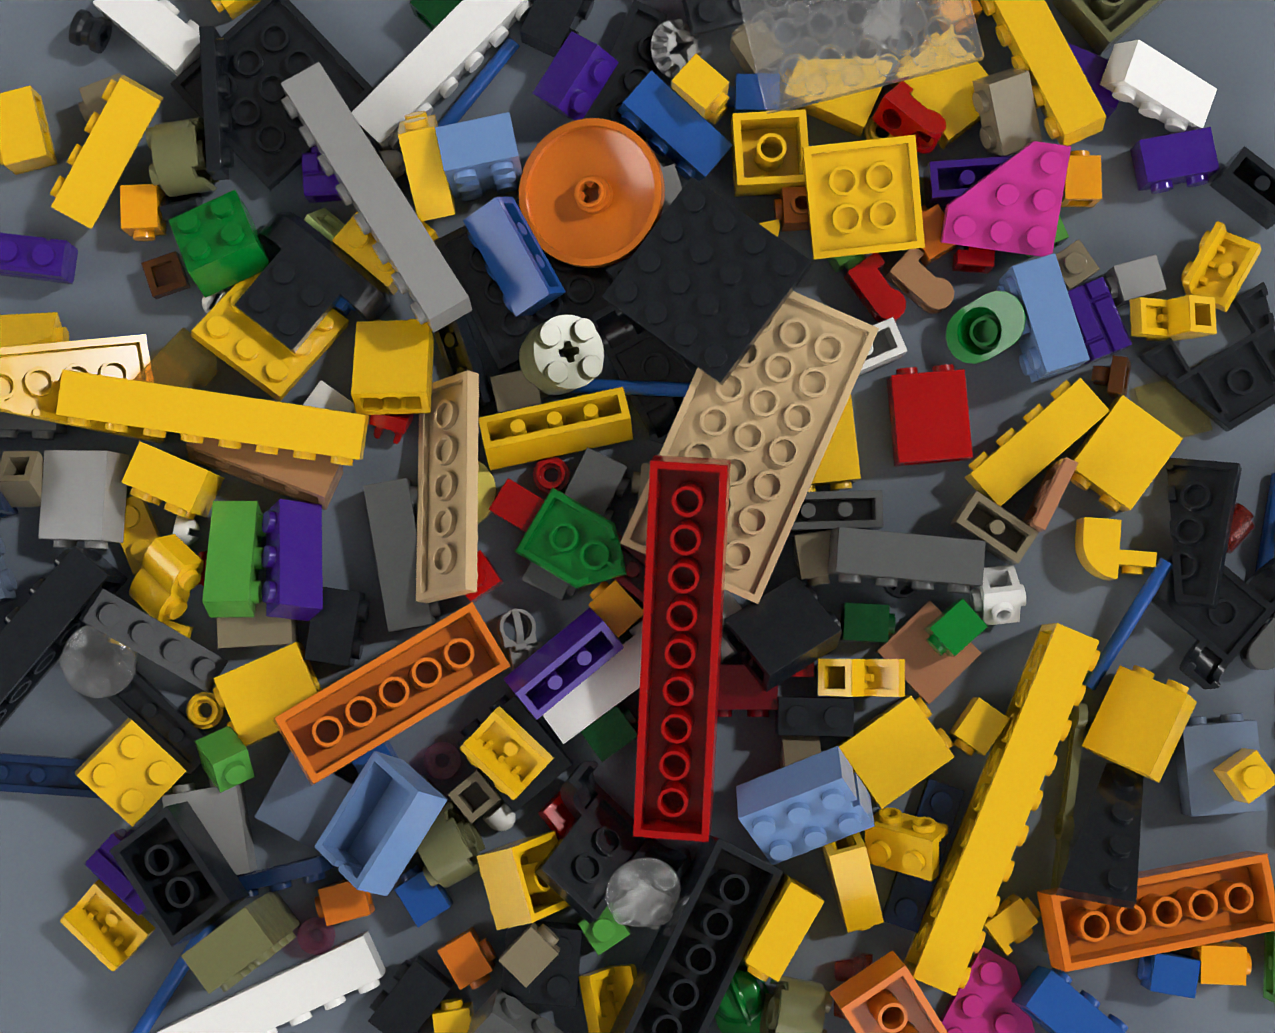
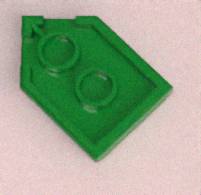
M555 488L551 489L514 551L577 589L627 575L616 524Z

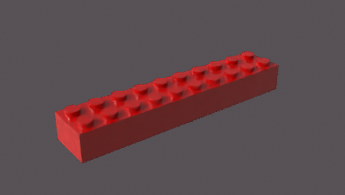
M654 455L650 460L633 836L709 842L713 817L731 459Z

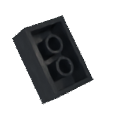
M188 801L166 806L109 850L171 946L194 938L249 896Z

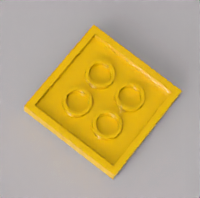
M915 135L802 147L813 259L925 248Z
M260 272L236 283L191 330V337L276 401L280 402L348 327L349 320L332 308L299 349L293 353L235 306L236 302L262 273Z

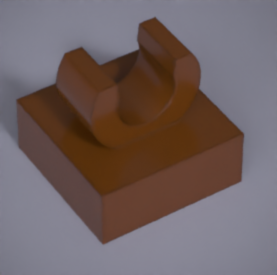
M1113 355L1111 368L1093 366L1091 381H1094L1093 384L1108 386L1107 392L1113 399L1122 395L1126 397L1132 364L1128 357Z

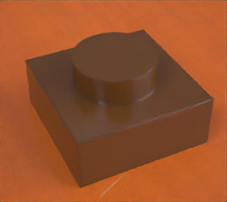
M174 251L141 263L153 298L159 299L190 288L178 252Z

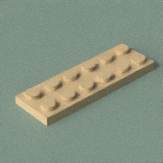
M468 370L433 382L431 413H419L417 602L431 603L477 592L479 374Z

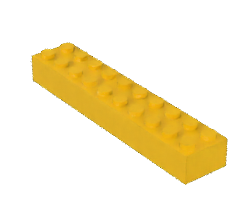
M1059 623L1041 625L1005 713V716L1010 718V720L991 747L926 906L919 931L915 933L904 960V964L914 979L953 996H956L958 988H965L971 974V967H968L973 952L978 953L985 940L986 932L982 931L986 919L987 917L992 918L999 906L1000 896H997L1002 881L1007 882L1012 874L1015 864L1011 860L1016 846L1021 847L1027 837L1029 826L1025 825L1030 811L1035 812L1041 803L1043 791L1040 790L1043 779L1045 775L1049 777L1056 766L1058 757L1054 755L1058 742L1059 740L1063 742L1070 731L1072 721L1068 720L1073 705L1079 706L1084 697L1086 686L1082 685L1086 673L1087 671L1092 672L1099 660L1100 651L1096 650L1099 640Z

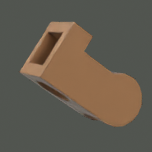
M919 248L909 249L885 278L922 310L930 314L941 313L954 299L953 286L944 278H936L918 262L924 255Z

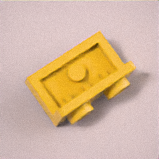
M1217 221L1211 231L1207 230L1202 236L1199 243V253L1194 262L1189 261L1182 272L1181 281L1185 294L1215 297V308L1227 312L1262 251L1260 244L1227 232L1225 224Z
M500 706L460 746V750L466 755L467 760L473 766L481 769L493 781L495 787L500 792L507 794L512 800H515L554 759Z
M891 807L880 809L873 815L875 826L865 830V846L870 864L932 882L939 875V842L948 834V825L935 822L930 817H917L902 813L899 809Z
M100 879L90 887L76 906L65 913L60 919V922L111 971H115L133 956L156 929L142 914L138 916Z
M634 964L605 966L579 976L588 1033H610L637 977Z

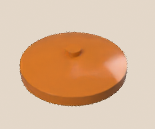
M579 119L566 123L550 132L531 152L520 178L519 207L539 245L554 258L576 267H605L630 257L636 252L660 220L665 200L664 177L654 152L631 129L607 119Z

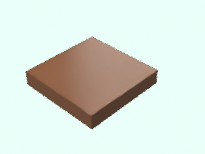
M1066 457L1049 466L1022 520L1025 524L1037 532L1046 530L1078 462Z
M930 600L909 618L888 639V642H885L876 651L883 659H905V682L928 705L981 654L971 642L954 657H949L946 653L940 656L929 645L926 639L930 635L924 629L942 613Z

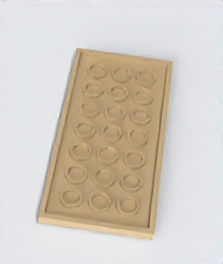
M794 291L723 385L697 368L659 454L662 456L731 459L724 590L756 604L760 602L879 328ZM649 479L620 544L645 555Z

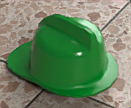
M995 290L961 308L952 316L947 325L946 341L949 350L954 357L962 362L977 364L987 361L1010 348L1020 339L1025 329L1026 316L1023 305L1011 293Z
M744 958L741 959L714 1016L722 1033H760L761 1011L764 1005L765 994L769 992L764 981L747 971L748 967L745 965Z

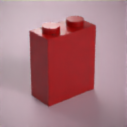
M953 364L933 366L932 372L918 373L917 367L896 369V375H891L887 379L894 467L960 462L971 459L973 452L965 369L954 370Z

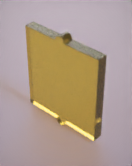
M1165 380L1134 388L1139 407L1183 438L1212 430L1210 418Z

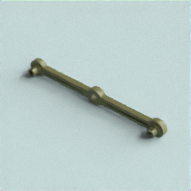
M1080 703L1077 707L1073 705L1069 715L1072 725L1069 735L1061 808L1054 823L1056 848L1051 889L1059 887L1068 864L1070 840L1073 837L1075 826L1073 816L1083 734L1086 725H1092L1094 721L1091 717L1095 718L1097 712H1088V707L1085 703ZM1043 930L1042 947L1043 951L1045 953H1048L1045 933Z

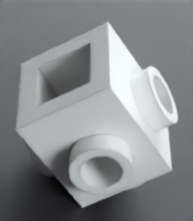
M1013 564L984 568L983 586L970 590L971 607L975 612H979L980 618L987 626L1020 622L1021 606H1026V592L1024 585L1019 582Z

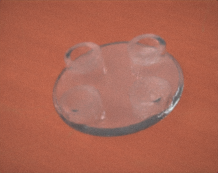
M90 625L79 629L68 639L59 660L63 674L71 687L85 696L97 699L113 696L126 688L135 675L138 662L137 652Z
M655 858L634 859L623 864L611 876L606 887V903L618 924L632 927H646L653 924L663 925L672 918V911L680 895V883L675 871L667 863Z

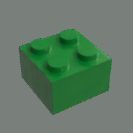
M236 189L169 219L187 271L205 298L262 272L270 263L252 216Z

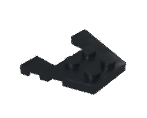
M1264 282L1237 297L1232 302L1251 334L1197 367L1190 369L1171 338L1139 356L1142 362L1226 432L1275 404V319L1273 312L1270 313L1266 297L1268 291Z

